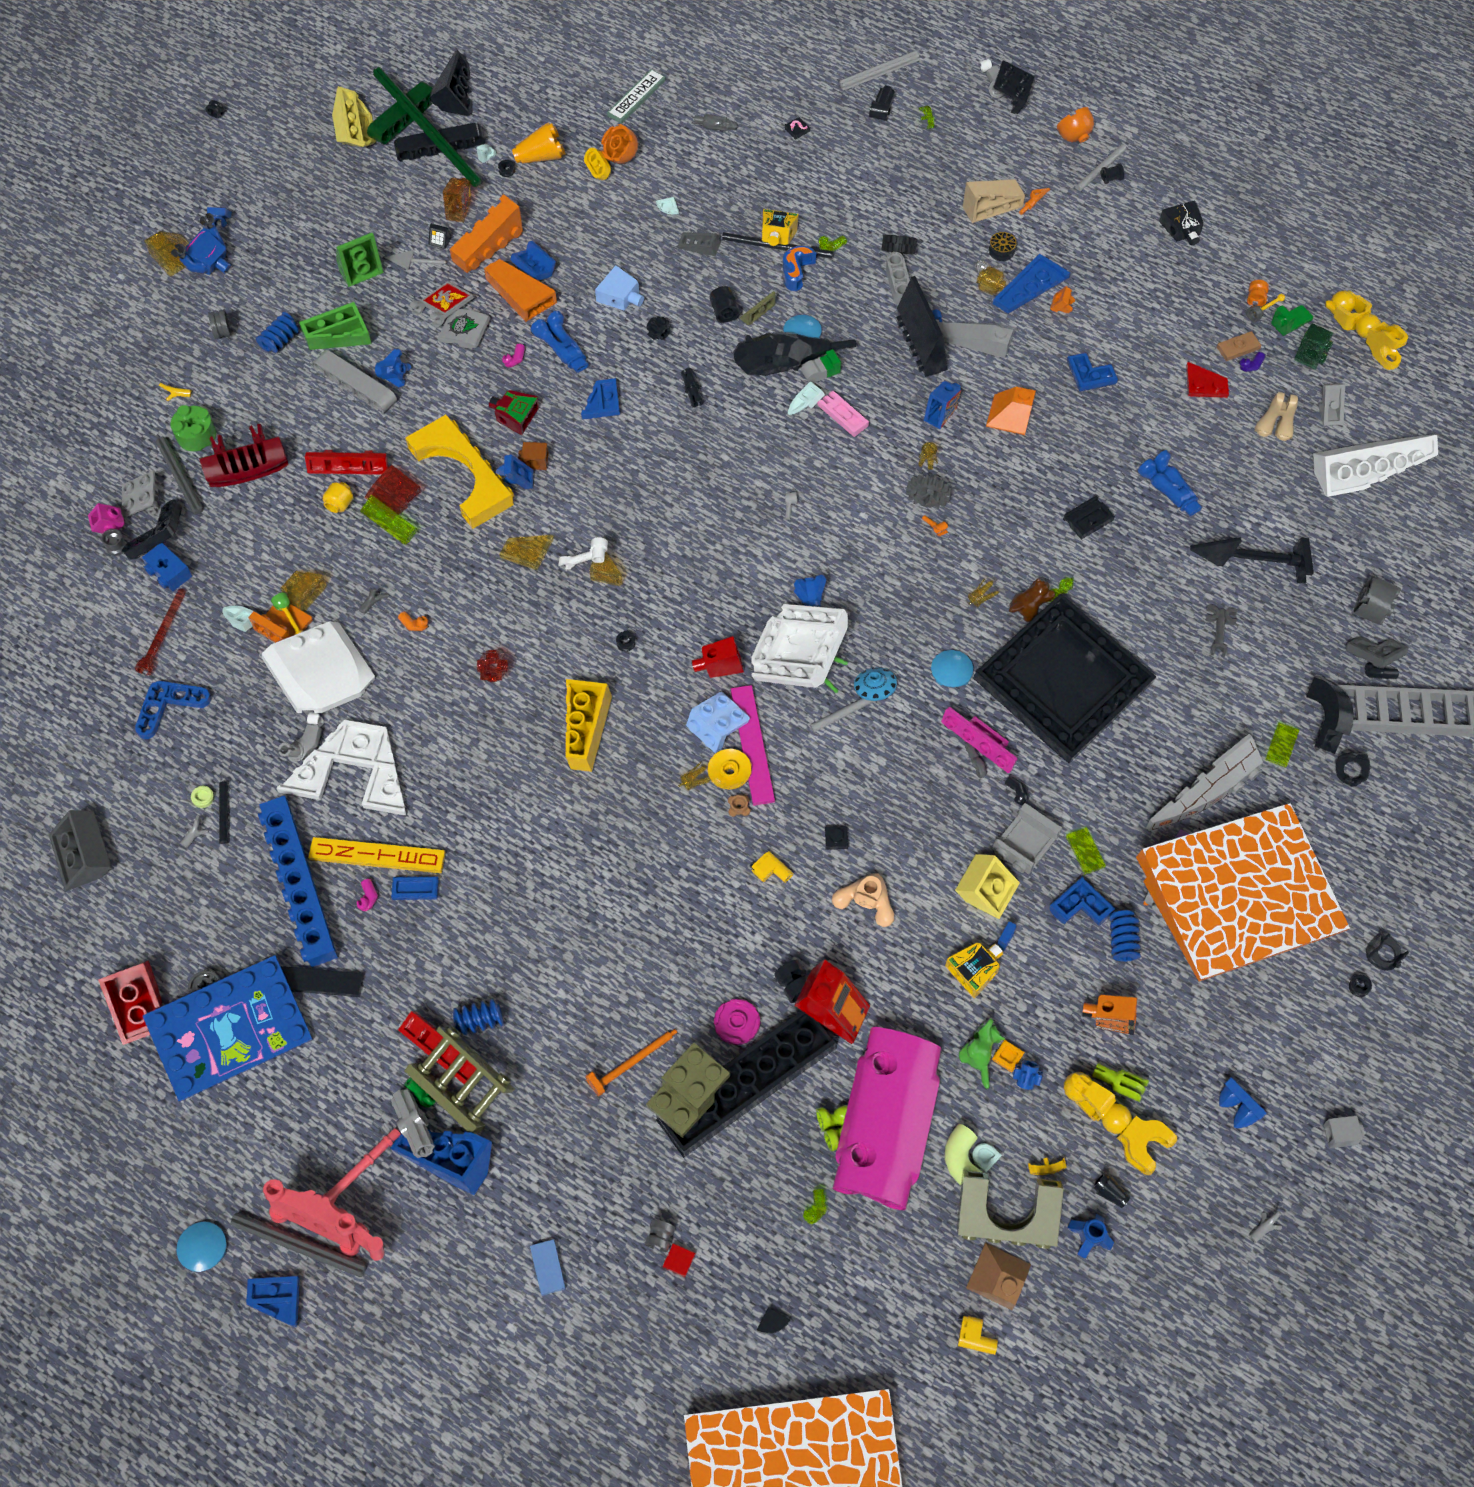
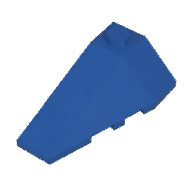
M428 1130L435 1145L433 1153L427 1157L417 1158L414 1156L407 1138L400 1133L401 1135L396 1139L391 1150L463 1191L475 1195L488 1175L492 1142L472 1132L453 1134L452 1131L437 1133Z

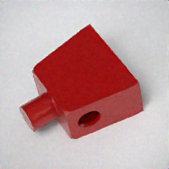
M733 636L703 646L701 648L703 657L692 660L694 672L707 670L710 678L744 673L741 656Z

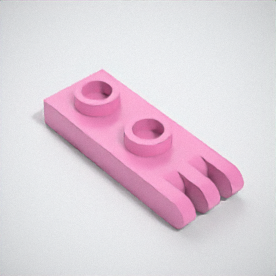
M831 391L829 396L826 395L823 397V400L817 402L824 412L853 437L869 425L867 419L834 391Z

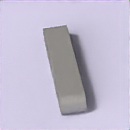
M325 350L312 362V367L315 371H320L324 377L330 381L334 380L338 383V386L344 390L348 389L352 392V395L360 400H365L366 404L375 410L379 409L382 411V414L397 401L395 394L390 389L329 350Z

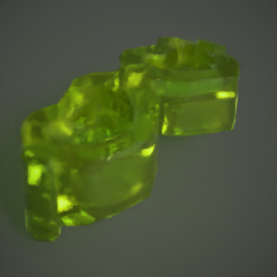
M930 106L919 107V110L925 115L921 117V120L927 119V129L934 128V116Z
M1065 578L1061 580L1058 589H1050L1055 592V596L1049 602H1052L1060 593L1067 594L1069 590L1073 589V578Z

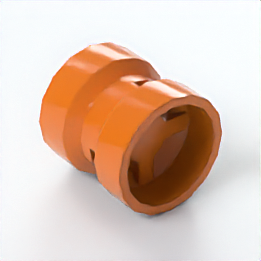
M1264 280L1252 281L1249 285L1247 303L1253 305V301H1256L1258 306H1264L1267 302L1269 284Z

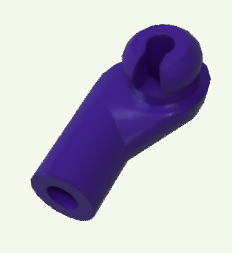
M1258 352L1252 361L1248 358L1245 361V358H1243L1239 363L1240 369L1244 372L1259 370L1266 357L1265 354Z

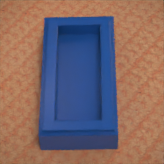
M438 876L393 877L391 898L392 900H437L439 878Z

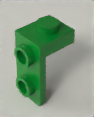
M1282 305L1276 308L1271 324L1285 336L1312 321L1314 316L1303 305L1291 311H1288Z

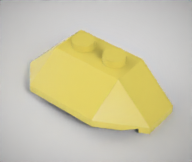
M338 86L332 113L337 142L355 147H365L374 144L376 140L367 135L368 126L373 122L372 114L358 98V94L355 91Z

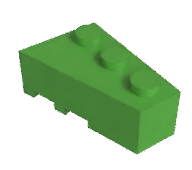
M355 302L299 322L302 334L310 350L371 344L369 332Z

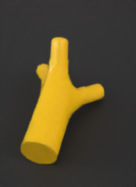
M162 383L159 384L160 387L171 393L166 398L167 401L177 396L191 397L192 390L174 388Z

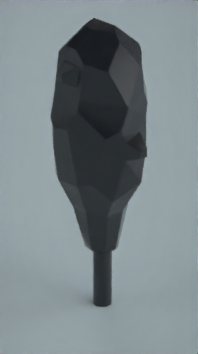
M794 332L766 333L756 338L746 335L744 341L739 342L734 349L733 359L747 375L768 376L788 371L792 368L794 371H798L801 364L814 360L826 354L827 351L856 347L857 344L856 339L830 342L826 338L810 337Z

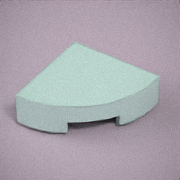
M484 144L476 147L478 159L482 163H485L497 154L489 145Z
M674 197L656 201L657 207L662 212L679 214Z

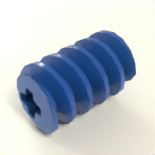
M282 312V315L278 316L271 325L266 327V330L256 337V341L266 352L272 351L276 354L278 353L277 347L283 348L282 342L288 343L287 337L293 338V332L297 334L299 329L294 319L288 313Z
M1129 910L1116 911L1110 914V928L1112 930L1110 936L1112 938L1111 946L1113 947L1111 954L1112 958L1116 961L1128 962L1141 958L1140 953L1134 952L1141 949V946L1135 943L1140 941V936L1134 935L1140 932V928L1133 926L1139 924L1140 920L1133 917L1135 913Z
M493 998L490 999L489 1006L484 1001H481L479 1009L475 1003H472L471 1011L465 1005L462 1006V1013H459L457 1008H453L455 1028L458 1031L461 1030L464 1036L468 1035V1028L473 1033H477L478 1025L482 1031L486 1030L487 1023L492 1029L495 1028L496 1021H498L501 1027L504 1026L500 1004H496Z

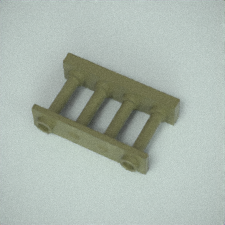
M452 1026L438 1027L436 1031L444 1038L424 1063H411L404 1072L465 1130L474 1134L480 1133L486 1126L480 1121L484 1111L500 1091L502 1093H512L515 1088L510 1084L511 1080L506 1075L494 1070L459 1037L461 1034ZM451 1044L460 1054L441 1078L436 1079L431 1074V1068ZM466 1060H468L477 1069L457 1094H452L447 1090V1084ZM485 1076L494 1085L475 1109L469 1110L464 1106V1100L481 1078Z

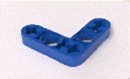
M164 681L152 683L135 725L136 733L142 739H150L155 736L167 703L194 708L208 706L211 702L208 690L203 687ZM162 688L164 692H160L157 697L155 691H159ZM177 692H186L183 698H175ZM201 694H203L205 698H201L200 701H198L196 697H200ZM156 706L159 708L157 713L153 715L148 714V710L151 707ZM148 724L150 730L147 729L145 732H143L142 728H146Z

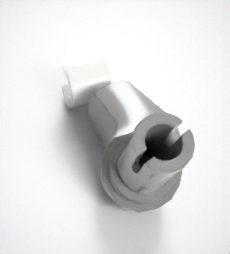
M989 59L981 61L982 73L987 71L986 75L990 81L989 94L993 98H1000L1004 93L993 88L999 68L997 66L992 67Z
M310 712L308 714L307 722L311 725L306 726L304 734L300 739L292 744L282 743L279 745L278 750H284V752H279L280 756L289 757L295 762L302 761L318 748L322 732L320 726L324 723L319 713Z

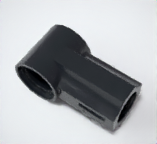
M885 85L883 88H880L876 100L872 101L869 117L887 121V115H890L891 104L895 96V91L890 86Z

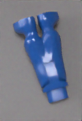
M1167 450L1158 454L1154 461L1152 459L1145 461L1139 467L1138 473L1142 477L1149 479L1151 485L1166 495L1182 512L1186 511L1189 516H1192L1202 509V506L1198 503V497H1196L1193 490L1185 482L1180 472L1174 466H1168L1171 454Z

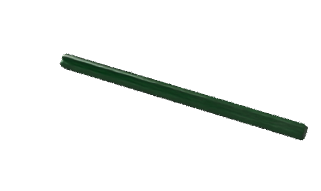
M381 67L374 68V77L473 187L480 186L481 178L385 71Z

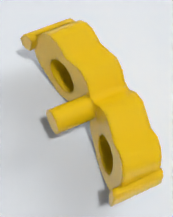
M1043 1158L1044 1165L1042 1166L1028 1163L1029 1172L1032 1175L1054 1174L1067 1168L1065 1158L1049 1165L1048 1158Z

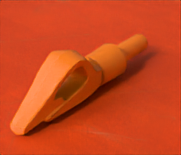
M1050 188L1032 190L1030 193L1031 199L1025 203L1019 214L1023 215L1028 209L1031 210L1050 191Z

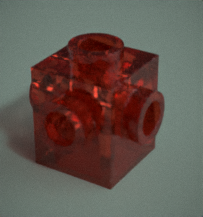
M487 650L477 660V672H480V680L497 682L503 679L505 672H508L509 664L508 660H505V653H499L498 650Z

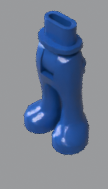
M560 311L552 312L547 319V323L544 319L536 320L531 326V333L535 337L544 340L559 359L567 364L570 369L573 368L576 373H579L589 366L586 356L579 345L564 330V316ZM551 332H553L561 342L557 341Z

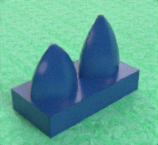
M512 454L504 456V464L497 468L496 474L506 476L503 479L506 483L518 484L524 489L533 488V469Z
M1232 1077L1225 1083L1226 1086L1222 1089L1219 1097V1106L1232 1107L1241 1101L1243 1102L1235 1115L1234 1128L1250 1126L1268 1114Z

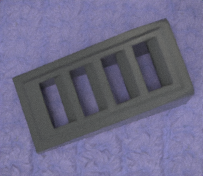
M683 232L677 247L678 249L716 256L721 242L717 233Z

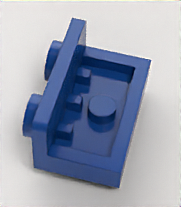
M533 241L528 242L526 250L512 253L510 259L525 274L538 281L551 277L556 263L552 257Z

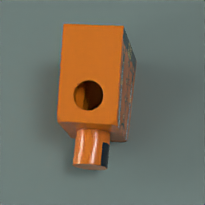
M1099 995L1098 1004L1084 1002L1082 1016L1096 1018V1028L1134 1035L1137 998Z

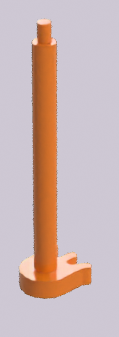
M674 1029L670 1033H665L600 1080L591 1072L586 1075V1081L597 1096L605 1093L603 1088L605 1085L671 1040L677 1031Z

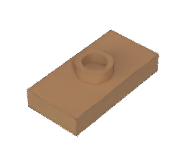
M1251 331L1218 343L1217 349L1225 361H1229L1259 350L1262 345Z

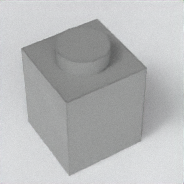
M1357 1116L1328 1119L1323 1125L1329 1148L1354 1146L1363 1140L1364 1127L1362 1123H1359Z

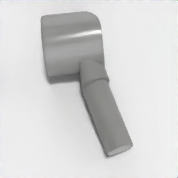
M796 492L785 495V520H790L791 505L797 504Z

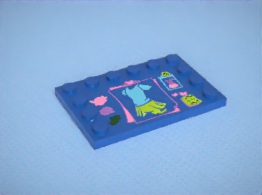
M276 955L143 1015L179 1102L313 1040Z

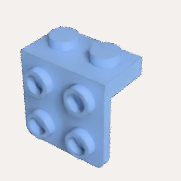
M719 692L691 709L686 726L716 754L722 749L726 736L747 724L750 717L727 695Z

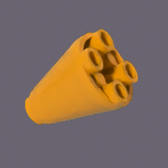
M548 122L515 146L516 148L512 149L516 162L531 163L563 158V155L566 153L563 145L557 140L559 133L556 126Z

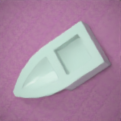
M810 381L793 399L788 409V415L796 414L807 407L812 409L825 394Z
M227 606L223 608L224 617L233 627L244 632L253 627L248 618L252 614V610L242 606Z

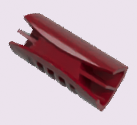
M257 424V434L251 425L249 430L254 443L226 450L222 435H217L218 445L211 436L209 440L214 454L199 458L209 486L225 487L245 483L273 474L288 466L280 437L265 439L262 425Z

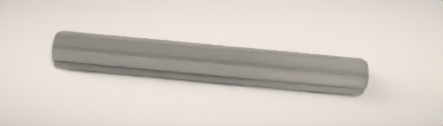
M917 51L910 52L839 81V86L842 90H847L919 61L920 56Z

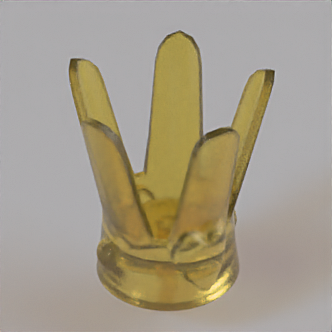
M927 442L922 445L921 458L918 465L922 467L925 459H927L928 470H932L934 458L936 464H938L936 456L937 446L934 443Z
M984 578L976 590L968 594V598L971 601L968 604L973 603L976 607H979L985 601L999 594L998 591L983 596L993 585V581H989L979 589L985 581Z
M699 762L691 771L681 775L682 784L678 785V787L685 785L686 790L689 791L699 785L709 783L711 781L710 778L694 781L698 775L705 771V766L695 770L701 764Z

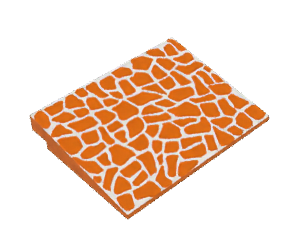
M1291 803L1143 848L1136 856L1146 875L1143 882L1199 982L1350 929Z
M889 1389L684 1415L691 1487H902Z

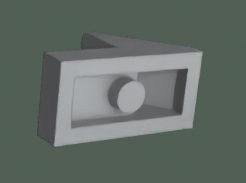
M1343 383L1323 385L1322 402H1318L1323 426L1344 424L1345 384Z

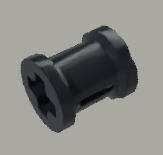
M1121 163L1116 164L1114 167L1101 168L1100 175L1104 184H1108L1109 181L1124 179V168Z

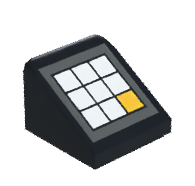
M431 223L428 244L446 249L451 240L449 229Z

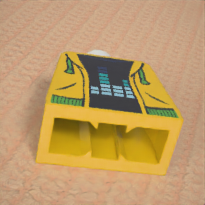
M763 209L762 241L768 242L772 246L778 244L788 245L797 232L799 214Z
M978 942L950 956L946 961L945 967L975 999L998 973L1000 965L996 960L1003 955V952L996 944L986 950Z

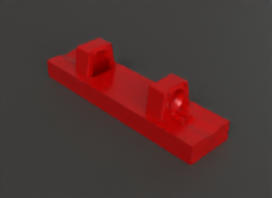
M324 450V452H306L304 456L307 473L388 475L389 470L387 453H373L372 450H365L364 453L333 452V450Z
M411 1011L398 1029L399 1032L427 1055H430L444 1038L436 1031L437 1029L416 1011ZM450 1044L437 1060V1063L447 1070L460 1052ZM466 1060L454 1077L465 1084L477 1068Z

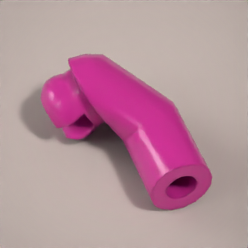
M517 344L514 355H504L502 358L504 365L512 368L521 363L524 357L525 346Z
M365 879L361 882L365 894L360 900H357V907L362 911L372 909L378 898L371 879Z

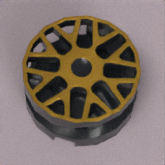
M1007 232L995 233L990 239V256L998 261L1010 260L1015 254V237Z

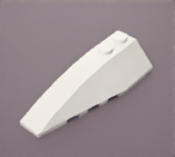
M1437 435L1386 440L1313 453L1314 473L1327 497L1364 490L1371 487L1370 484L1382 482L1395 473L1399 474L1412 465H1418L1437 456Z

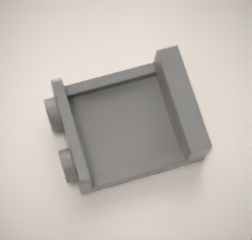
M1024 803L1020 808L1018 816L1003 835L996 839L992 850L1001 860L1007 859L1013 863V867L1017 871L1030 874L1057 840L1062 827Z

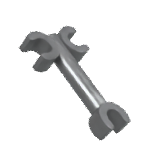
M1209 605L1206 611L1213 612L1214 615H1207L1206 621L1214 622L1217 620L1215 644L1212 645L1210 654L1214 656L1215 650L1219 649L1222 651V657H1225L1227 654V647L1223 644L1225 622L1229 625H1235L1237 619H1232L1229 615H1236L1238 610L1231 608L1226 611Z

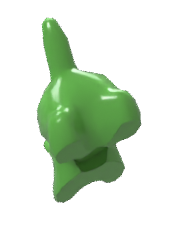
M989 1018L984 1024H980L974 1032V1039L967 1042L959 1050L958 1055L962 1063H967L981 1071V1081L986 1089L990 1087L988 1064L991 1058L992 1046L994 1043H1000V1040H1005V1037L1001 1036L997 1027L992 1025V1018Z

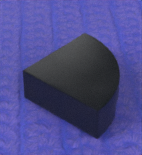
M768 1308L756 1332L761 1334L777 1333L789 1324L790 1319Z

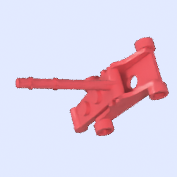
M394 1128L387 1136H384L368 1154L364 1155V1158L324 1195L316 1194L313 1190L305 1192L284 1188L282 1182L276 1179L267 1181L263 1187V1193L271 1206L269 1214L272 1221L283 1223L289 1220L340 1244L342 1254L347 1257L355 1256L359 1252L361 1245L370 1253V1257L373 1260H381L385 1255L382 1239L371 1236L366 1226L360 1222L356 1223L353 1215L343 1208L338 1209L334 1202L339 1194L370 1164L372 1165L389 1146L393 1145V1142L401 1135L400 1132Z

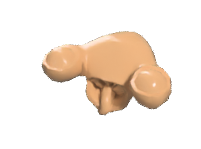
M879 873L866 875L851 885L838 889L832 895V903L836 908L844 909L854 899L855 903L868 909L876 908L875 919L878 925L889 927L894 922V912L889 902L886 885Z

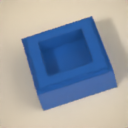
M1010 921L997 943L1002 951L1006 950L1016 930V924Z

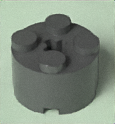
M1372 575L1365 582L1364 587L1366 588L1364 591L1359 593L1353 612L1357 616L1382 625L1386 615L1390 616L1395 608V605L1392 603L1398 597L1401 588Z

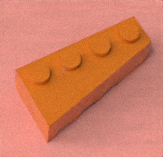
M504 194L499 198L501 202L496 207L492 206L487 211L489 214L482 221L478 220L474 224L472 232L470 234L466 232L450 248L452 261L466 273L477 269L481 262L485 259H490L497 250L505 248L509 241L513 238H518L523 232L519 206Z

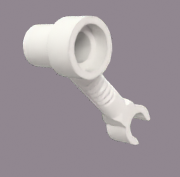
M600 537L593 538L590 551L573 557L562 556L559 558L558 566L566 565L565 569H571L575 564L591 559L595 563H602L605 559L608 541Z

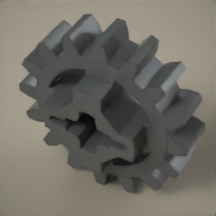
M918 475L917 478L912 477L911 481H908L906 495H909V500H914L913 504L919 503L923 507L928 506L932 508L934 506L939 509L940 505L945 507L946 503H949L951 489H949V484H943L944 480H937L936 476L929 477V475L922 477Z

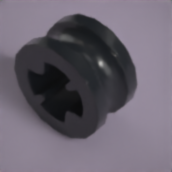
M211 100L209 105L205 107L209 116L218 119L224 113L223 106L215 100Z
M511 160L499 162L498 169L501 176L510 177L514 175L515 165Z
M623 631L617 635L616 642L619 650L628 652L635 647V637L631 632ZM629 638V644H622V639L627 640Z
M1356 975L1349 983V990L1356 997H1365L1372 989V982L1365 975ZM1359 982L1360 984L1364 983L1365 987L1362 990L1361 988H1356L1355 985Z

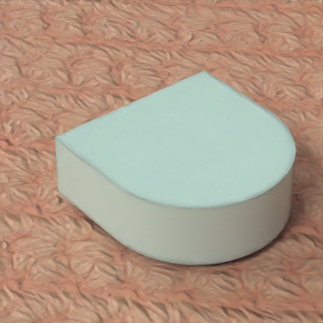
M986 1143L977 1145L972 1153L974 1164L984 1173H987L1002 1156L994 1147Z

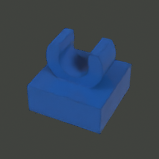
M207 207V213H211L214 216L212 225L216 226V222L221 220V226L226 227V219H231L232 212L226 208Z

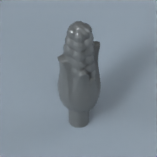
M706 114L704 117L695 115L694 123L703 124L704 128L726 132L727 130H736L737 122L727 120V117Z

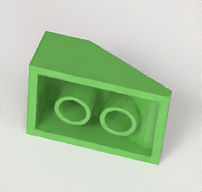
M373 233L336 247V261L339 272L348 287L383 273Z

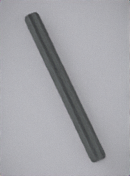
M235 1213L231 1219L230 1224L237 1229L355 1276L362 1277L366 1271L367 1266L365 1263L239 1213Z

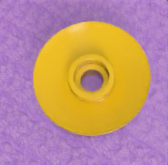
M736 749L721 750L714 754L708 763V776L714 785L722 789L731 790L739 788L748 781L751 775L749 758L743 752ZM731 769L734 773L729 775L726 774V771Z

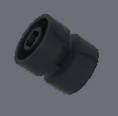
M721 286L710 293L709 299L714 309L716 320L719 323L735 321L739 317L740 310L732 288Z
M799 959L784 964L774 973L779 985L785 987L784 993L790 1003H796L808 976H805L806 969Z

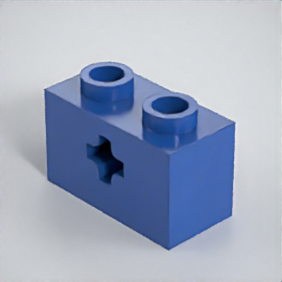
M160 543L142 557L146 572L151 577L153 575L158 577L157 581L164 589L168 587L173 592L192 577L188 566L163 543Z

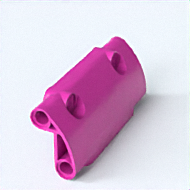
M872 1027L866 1046L867 1051L858 1059L835 1155L836 1161L840 1166L837 1167L833 1190L843 1194H861L889 1208L906 1210L911 1186L916 1183L920 1174L940 1079L936 1072L941 1047L911 1034L881 1027Z

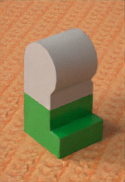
M832 349L827 351L825 356L803 364L801 372L808 383L810 381L814 383L839 374L841 361Z

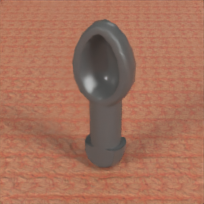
M966 742L965 748L972 760L973 767L976 769V774L979 778H984L986 776L984 762L979 757L976 749Z

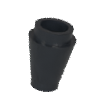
M1105 1172L1092 1187L1096 1190L1097 1195L1120 1208H1123L1130 1199V1196L1112 1175L1108 1176Z

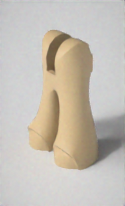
M1278 392L1275 394L1269 409L1257 422L1255 431L1263 437L1271 435L1278 416H1281L1276 425L1275 436L1282 441L1292 439L1294 433L1293 419L1298 405V397L1296 395L1290 394L1288 401L1283 402L1285 393Z

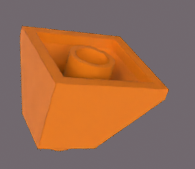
M1016 386L994 394L986 427L1025 435L1036 391Z

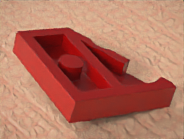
M1187 362L1188 396L1228 398V378Z

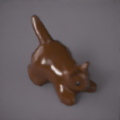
M1037 578L1026 591L1020 592L1013 597L1009 605V612L1015 613L1018 611L1023 616L1024 621L1030 622L1038 615L1039 606L1051 601L1055 596V592L1053 590L1049 591L1050 585L1047 581Z

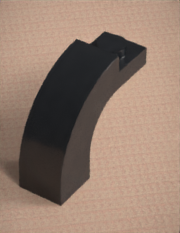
M1314 677L1306 697L1319 702L1325 714L1324 723L1314 747L1335 754L1343 734L1348 736L1351 734L1354 720L1353 706L1349 696L1342 688Z

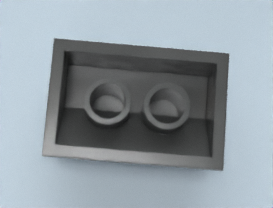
M69 810L49 834L65 891L100 879L111 868L110 859L107 856L105 843L102 839L99 823L96 820L94 811Z

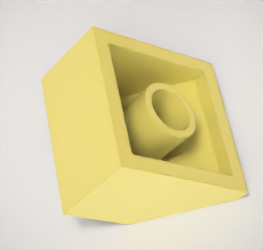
M976 854L955 891L965 902L1000 919L1020 882L995 855Z

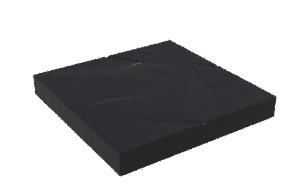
M1060 593L975 672L973 679L1066 762L1071 763L1153 684L1156 676Z

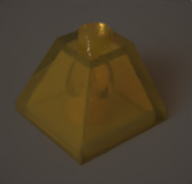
M159 231L144 240L150 256L170 277L186 268L179 260L180 257H174L171 254L173 249H177L175 248L176 244L180 243L185 247L189 244L181 234Z

